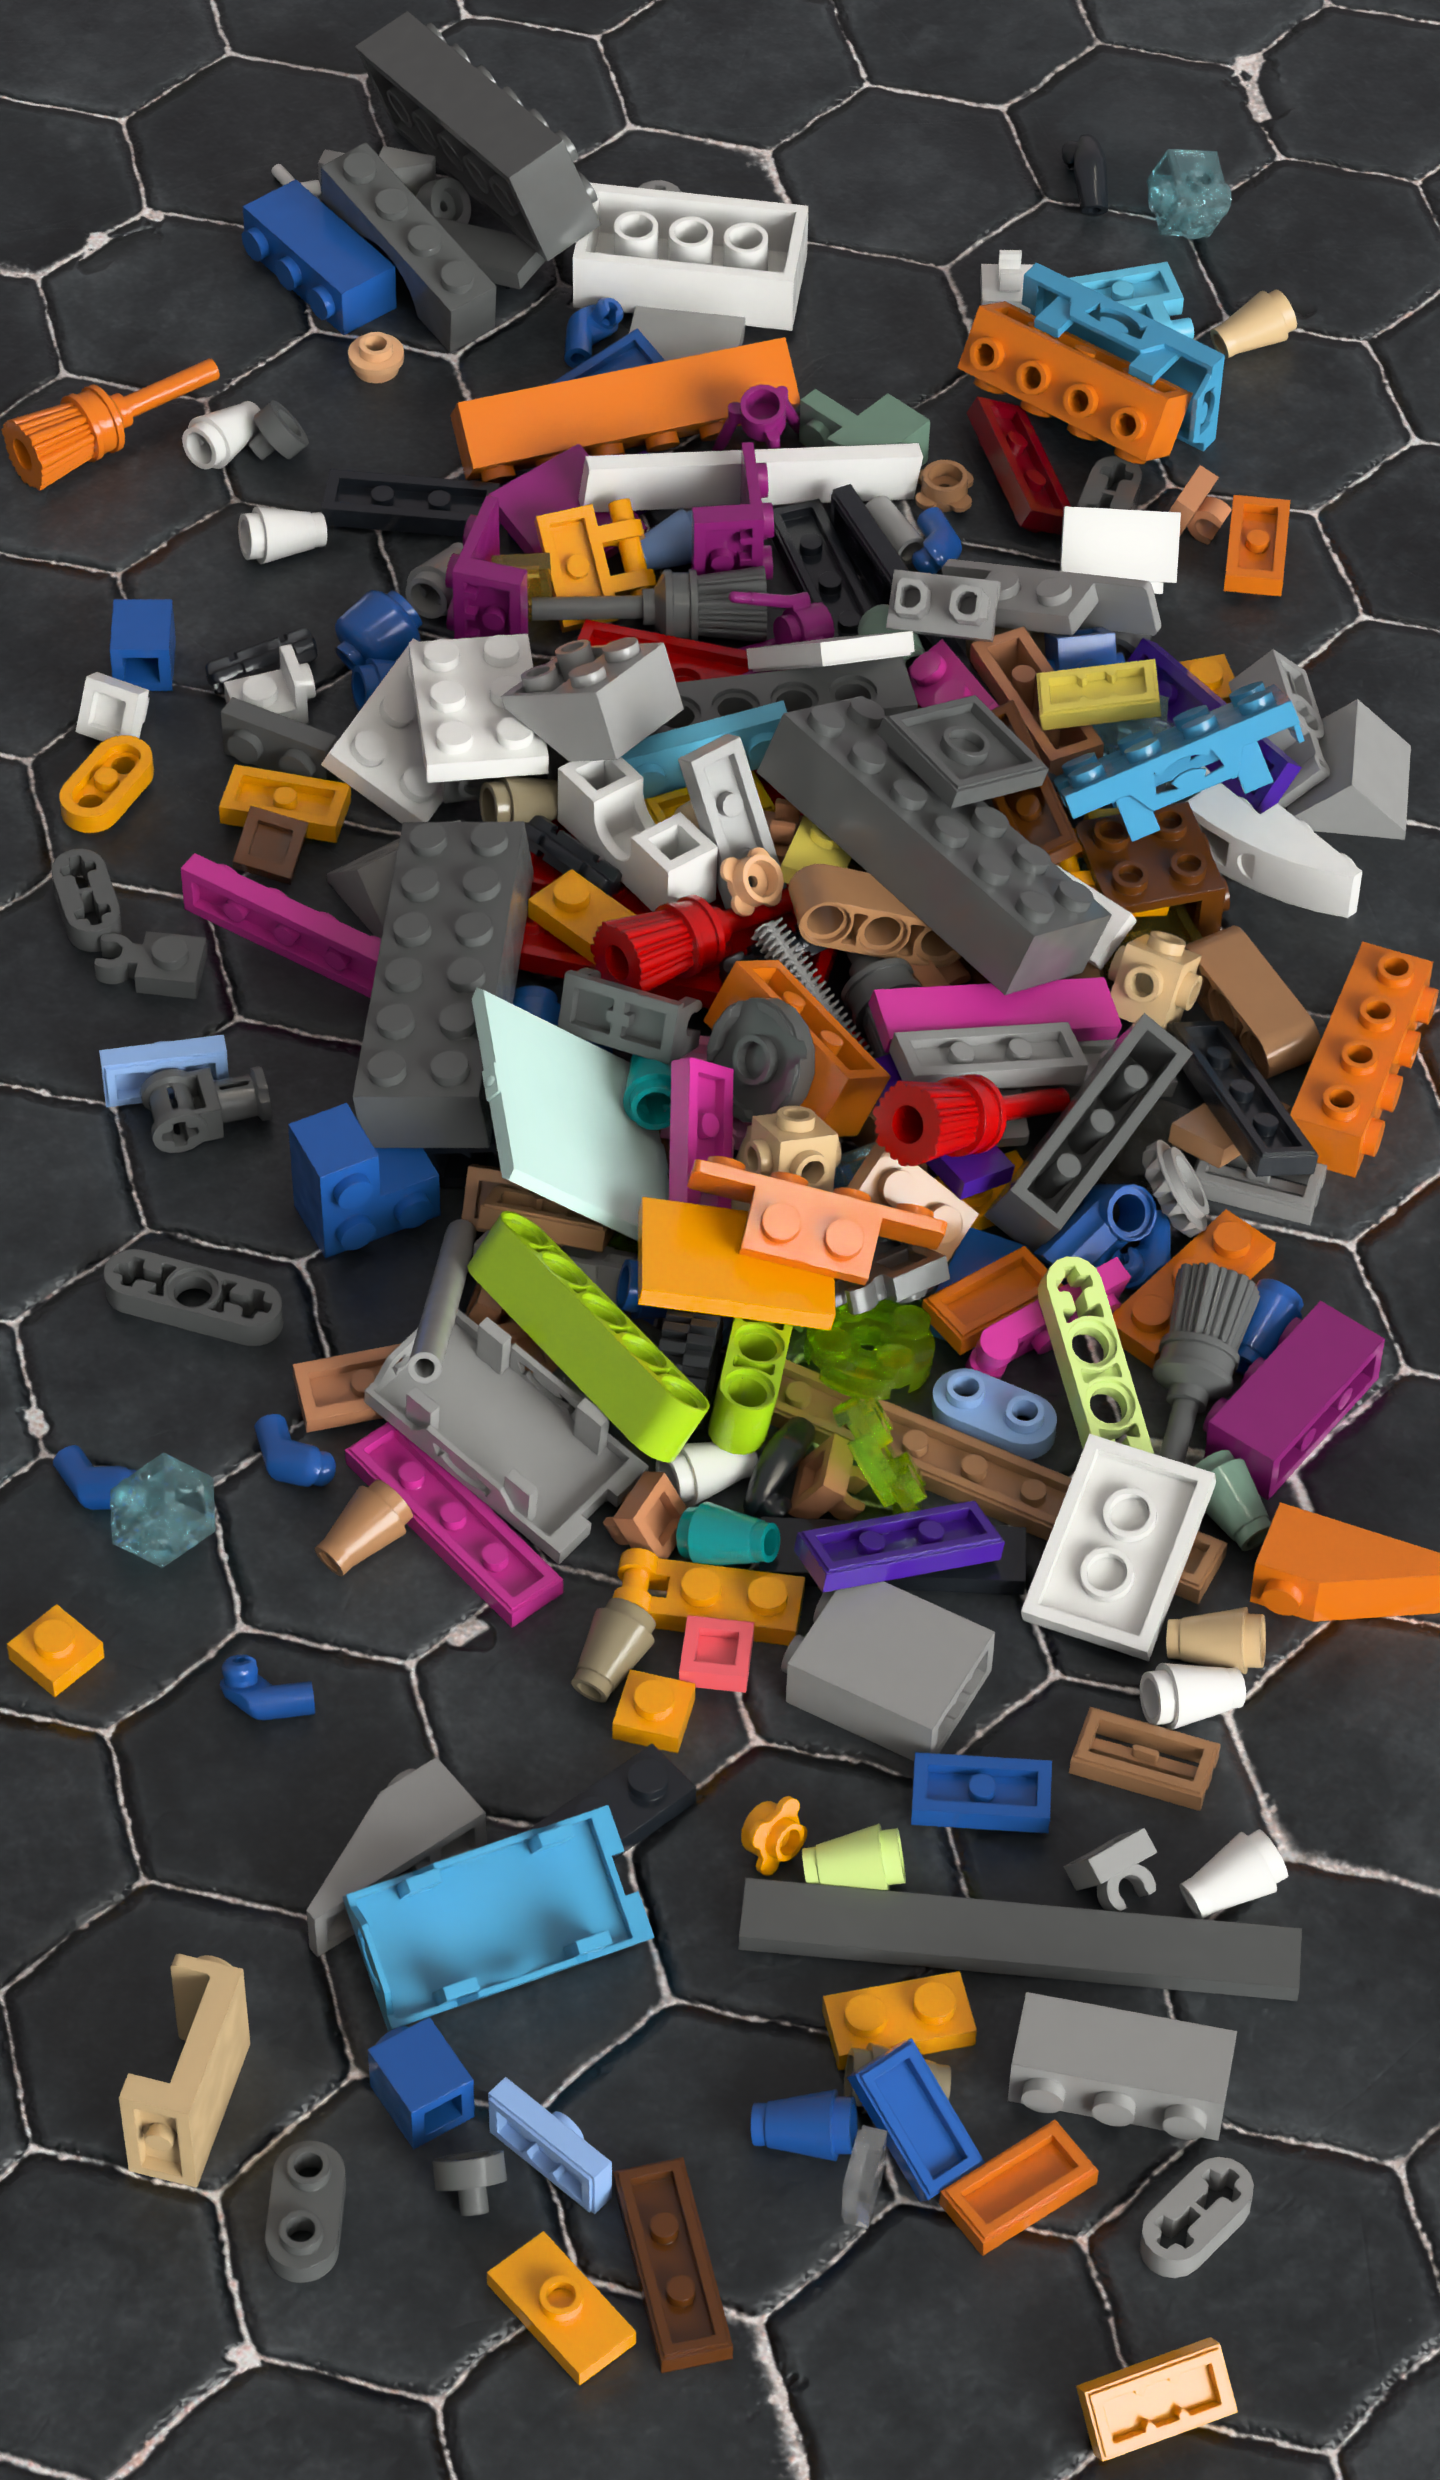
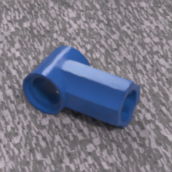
M1135 1184L1094 1185L1062 1229L1046 1244H1042L1033 1254L1047 1269L1056 1260L1066 1256L1082 1258L1097 1268L1110 1261L1113 1253L1118 1249L1121 1250L1128 1242L1138 1241L1149 1235L1157 1217L1156 1203L1152 1195L1144 1187ZM1117 1201L1119 1205L1120 1216L1118 1222L1115 1224L1113 1220L1112 1211L1114 1204ZM1067 1278L1061 1281L1063 1285L1068 1284Z

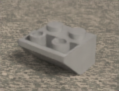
M635 637L622 638L607 645L591 646L589 640H576L566 643L555 650L556 657L545 665L533 667L522 673V681L501 696L505 709L568 761L617 760L684 710L664 642L639 644Z

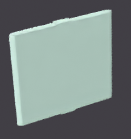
M476 988L472 997V1005L484 1069L482 1076L486 1100L490 1104L502 1178L638 1241V1211L642 1197L669 1199V1169L659 1130H649L639 1126L630 1119L624 1110L623 1097L630 1062L485 990Z

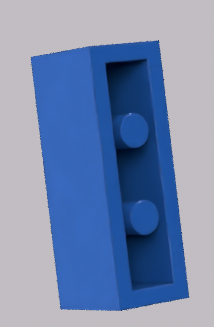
M296 179L243 206L244 232L242 233V242L248 255L254 261L263 263L277 276L284 288L289 291L293 290L310 305L312 311L319 319H326L342 335H346L397 308L395 265Z

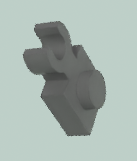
M146 931L143 944H136L121 934L108 933L101 936L102 957L115 959H95L94 967L97 981L105 984H118L130 978L135 979L136 993L197 999L208 955L206 937Z
M908 1243L873 1257L869 1278L865 1286L834 1278L835 1307L848 1303L849 1313L857 1315L873 1309L878 1304V1301L885 1298H890L891 1301L896 1303L919 1300L927 1294V1289L950 1280L946 1255Z

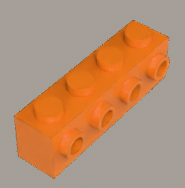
M1006 301L979 306L957 367L974 376V384L977 387L994 394L1008 393L1022 400L1020 407L1025 411L1045 418L1054 416L1068 423L1067 430L1077 437L1090 441H1098L1100 439L1115 446L1114 454L1128 462L1145 464L1149 460L1170 456L1193 393L1161 377L1153 385H1150L1128 374L1130 362L1067 331L1059 338H1055L1034 327L1036 316Z
M1362 941L1290 1113V1116L1319 1155L1317 1163L1327 1165V1170L1355 1178L1364 1155L1376 1156L1385 1128V1121L1379 1118L1383 1110L1394 1111L1403 1084V1076L1397 1074L1401 1066L1412 1067L1421 1039V1033L1415 1031L1418 1022L1427 1025L1430 1023L1436 1006L1439 990L1429 987L1433 961Z

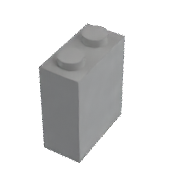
M883 1581L824 1592L814 1612L813 1626L805 1637L798 1634L793 1638L785 1652L781 1665L782 1672L787 1673V1703L914 1761L915 1752L940 1753L992 1671L995 1632Z

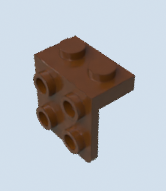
M1188 801L1167 805L1153 811L1160 830L1133 842L1129 837L1120 814L1083 820L1077 824L1076 836L1083 850L1081 853L1099 893L1130 913L1181 905L1195 940L1220 931L1223 912L1228 911L1230 908L1229 888L1224 876L1220 875L1210 852L1208 839L1205 833L1201 832Z

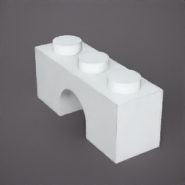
M622 757L617 760L571 761L558 768V822L580 843L599 855V861L604 859L620 870L622 874L621 882L651 911L654 912L657 907L669 902L676 903L678 899L688 895L700 896L708 903L716 900L718 847L681 812L655 824L644 801V777Z

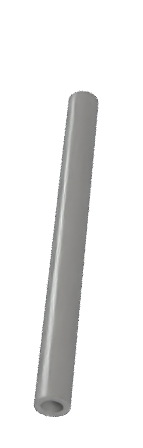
M455 1220L446 1229L408 1362L409 1375L413 1380L422 1384L434 1382L441 1374L468 1273L467 1265L471 1261L474 1243L477 1239L475 1226L467 1220Z

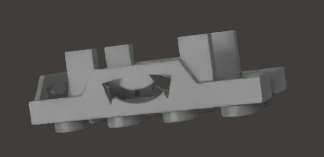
M458 1309L440 1376L432 1383L422 1384L416 1382L409 1375L408 1362L418 1331L417 1328L386 1358L374 1382L365 1389L364 1402L557 1564H560L590 1535L591 1522L587 1519L604 1502L609 1501L617 1508L622 1503V1499L636 1485L644 1471H648L649 1466L608 1433L610 1420L598 1407L587 1398H581L516 1343L511 1344L512 1337L488 1317L477 1325ZM564 1397L570 1404L562 1401L561 1399Z

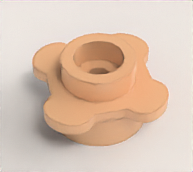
M756 847L749 850L747 857L739 860L735 857H729L721 863L720 875L727 882L728 891L732 896L731 907L737 915L742 917L749 916L754 912L755 907L763 904L767 907H772L780 902L784 884L783 873L779 864L770 857L765 849ZM749 877H750V879H751V881H752V887H750V884H749V881H748V878H749Z

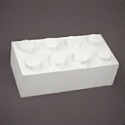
M590 183L598 198L593 203V207L602 225L576 242L573 254V307L584 308L596 304L601 298L609 297L619 302L623 313L634 314L635 307L641 306L745 317V326L793 330L807 258L808 206Z

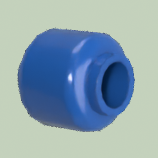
M371 590L336 621L335 631L341 643L335 648L336 654L351 671L355 666L365 665L368 658L397 661L413 638L418 642L421 641L418 628L422 625V620L412 605L396 591L391 590L386 594L378 590Z

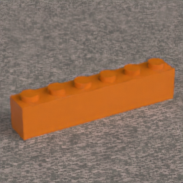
M783 337L458 402L450 417L465 480L470 481L482 478V482L501 484L515 479V471L537 467L577 444H580L589 456L625 455L624 449L646 445L647 452L663 451L678 446L680 444L679 438L700 434L701 441L716 440L728 417V405L732 402L740 403L743 394L756 385H771L775 388L785 386L788 389V399L795 410L800 405V396L786 338Z

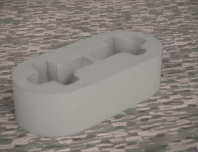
M1214 2157L1204 2160L1189 2172L1148 2213L1143 2221L1139 2251L1146 2266L1154 2273L1168 2278L1184 2277L1197 2270L1244 2223L1250 2214L1254 2183L1248 2170L1241 2163L1231 2158ZM1226 2186L1233 2189L1232 2202L1225 2197H1221L1207 2210L1204 2209L1208 2187L1216 2192L1221 2191ZM1187 2224L1190 2226L1187 2231L1185 2248L1177 2243L1172 2244L1168 2249L1160 2246L1161 2233L1172 2238Z

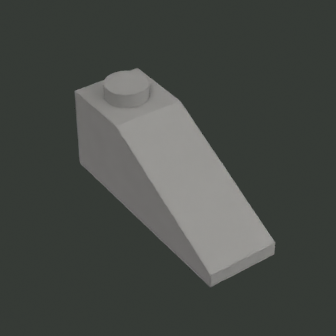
M437 1757L418 1769H407L392 1779L387 1788L379 1793L306 1910L309 1948L317 1957L355 1934L342 1898L346 1894L487 1845L486 1812Z

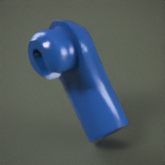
M604 297L598 300L596 304L584 307L572 314L566 327L564 361L567 365L576 368L592 357L593 345L610 337L617 331L618 323L622 321L624 316L623 309L618 301Z
M1157 1210L1153 1229L1149 1235L1139 1240L1138 1246L1128 1248V1251L1124 1254L1118 1249L1110 1258L1112 1260L1118 1257L1131 1276L1125 1289L1138 1290L1171 1260V1221L1166 1214L1162 1213V1210Z
M279 1414L266 1415L254 1425L265 1468L271 1478L279 1482L302 1487H310L311 1485L322 1487L332 1481L336 1472V1462L333 1456L327 1451H320L314 1445L292 1441L286 1419Z
M77 1445L63 1448L54 1457V1468L78 1502L87 1509H123L129 1505L141 1503L146 1496L147 1481L138 1470L128 1469L123 1466L94 1467L83 1450Z
M234 1655L223 1662L221 1671L224 1678L220 1681L219 1685L224 1697L253 1719L265 1721L315 1715L312 1681L272 1685L262 1676L258 1675L257 1662L249 1655Z

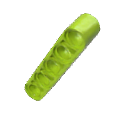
M503 1211L467 1265L469 1273L632 1444L656 1460L667 1463L674 1462L709 1410L710 1405L706 1397L539 1226L517 1213Z
M733 1317L708 1424V1435L712 1442L720 1449L732 1454L745 1455L754 1453L762 1448L778 1397L793 1325Z

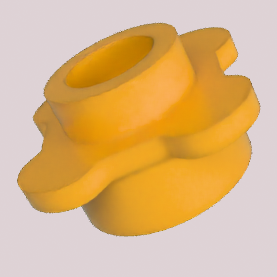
M791 1796L783 1797L778 1804L772 1801L760 1803L749 1813L744 1822L741 1833L742 1845L747 1851L758 1856L756 1870L763 1875H772L778 1869L781 1861L787 1862L793 1859L806 1841L807 1828L800 1824L798 1817L800 1803Z

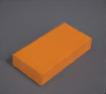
M1023 1246L923 1299L921 1314L957 1353L962 1355L976 1347L982 1332L987 1327L1038 1300L1037 1289L1048 1269L1026 1246ZM1060 1283L1057 1288H1060L1064 1285Z
M1054 2119L940 2191L939 2204L977 2251L984 2256L1096 2185L1099 2171Z

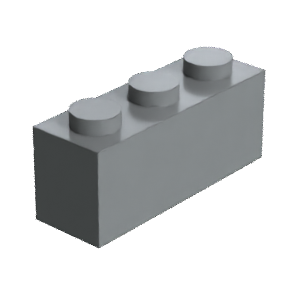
M1026 1992L1011 2064L1008 2101L1024 2104L1026 2107L1041 2113L1063 2111L1094 2117L1101 2123L1110 2126L1120 2127L1132 2124L1164 2130L1171 2136L1184 2140L1206 2138L1219 2141L1237 2031Z

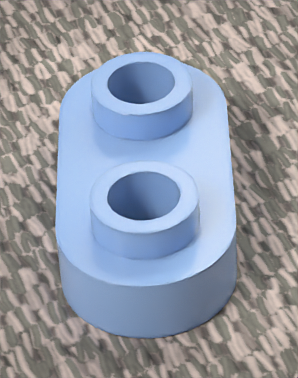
M968 1368L951 1370L943 1374L934 1385L932 1415L936 1422L1027 1460L1044 1455L1053 1446L1056 1435L1057 1416L1053 1406L1043 1397L980 1371ZM961 1394H966V1395H971V1396L965 1397V1396H961ZM1022 1416L1030 1420L1023 1421L1017 1419L1016 1417Z

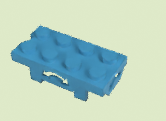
M1037 262L1024 274L1022 305L1030 308V314L1036 316L1034 320L1035 328L1055 338H1059L1067 331L1130 362L1128 374L1150 385H1153L1161 377L1193 393L1176 438L1201 451H1204L1216 439L1225 360L1224 354Z
M1262 681L1248 684L1229 694L1231 703L1212 711L1208 710L1207 705L1194 707L1174 717L1173 720L1176 726L1155 735H1153L1151 729H1144L1119 740L1117 744L1120 750L1099 759H1097L1094 752L1087 753L1066 762L1061 766L1064 773L1056 776L1053 783L1060 800L1065 807L1067 806L1073 819L1110 803L1113 808H1118L1129 837L1133 842L1160 830L1153 811L1231 778L1238 777L1245 794L1272 783L1273 779L1257 741L1287 728L1290 735L1298 743L1305 741L1292 701L1275 684L1266 688ZM1218 760L1223 763V766L1206 776V769L1201 768ZM1173 780L1171 784L1177 787L1156 793L1157 786Z
M609 1805L432 1863L416 1871L346 1894L342 1897L388 2031L655 1938L639 1891L625 1895L612 1856L624 1852V1848Z

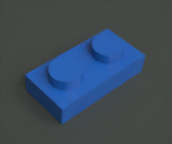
M915 1752L911 1825L1049 1833L1052 1761Z

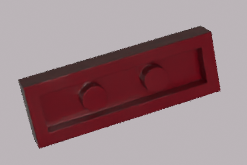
M977 396L966 414L992 466L996 480L1001 485L1010 504L1015 520L1020 527L1034 533L1047 532L1062 536L1063 507H1071L1026 411L1019 405Z

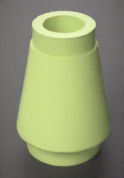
M876 1824L816 1844L815 1847L802 1848L806 1883L890 1891L889 1885L906 1883L903 1851L898 1828L882 1830L880 1824Z

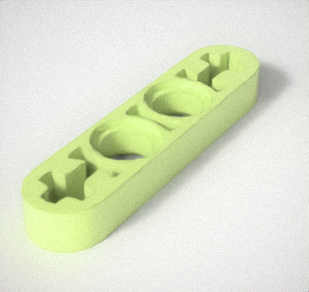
M1066 1256L1056 1260L1040 1281L1037 1289L1038 1300L1082 1448L1084 1449L1089 1434L1116 1442L1115 1439L1127 1435L1121 1444L1154 1454L1105 1288L1097 1269L1090 1262L1079 1257ZM1064 1278H1067L1070 1287H1081L1083 1291L1075 1301V1304L1070 1292H1059L1057 1288ZM1076 1311L1078 1319H1075L1072 1322L1067 1323V1321ZM1077 1335L1094 1337L1103 1348V1360L1098 1363H1087L1081 1360L1072 1348L1073 1337ZM1097 1394L1112 1397L1121 1408V1420L1116 1423L1100 1421L1094 1416L1090 1408L1091 1397Z

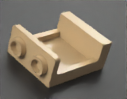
M176 1954L171 1965L172 1986L178 2036L186 2041L172 2080L170 2083L128 2073L119 2101L129 2171L198 2188L251 2043L243 1969L233 1967L225 1960L215 1956L204 1955L196 1958Z

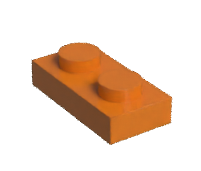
M1233 495L1224 591L1281 597L1291 500Z

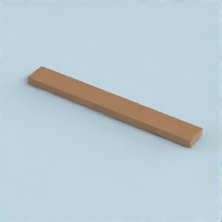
M785 1360L778 1397L770 1422L771 1425L781 1428L791 1418L803 1417L815 1427L816 1435L813 1443L821 1445L836 1433L856 1444L854 1460L956 1503L976 1501L985 1515L1013 1527H1026L1027 1533L1048 1541L1072 1478L792 1361ZM1198 1531L1174 1594L1199 1604L1226 1557L1228 1543Z

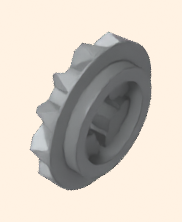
M1157 1140L1146 1146L1142 1156V1164L1146 1170L1145 1177L1153 1190L1152 1195L1157 1198L1161 1206L1162 1213L1169 1217L1174 1228L1190 1238L1205 1231L1209 1205L1203 1187L1189 1161L1178 1148L1170 1147L1163 1140Z

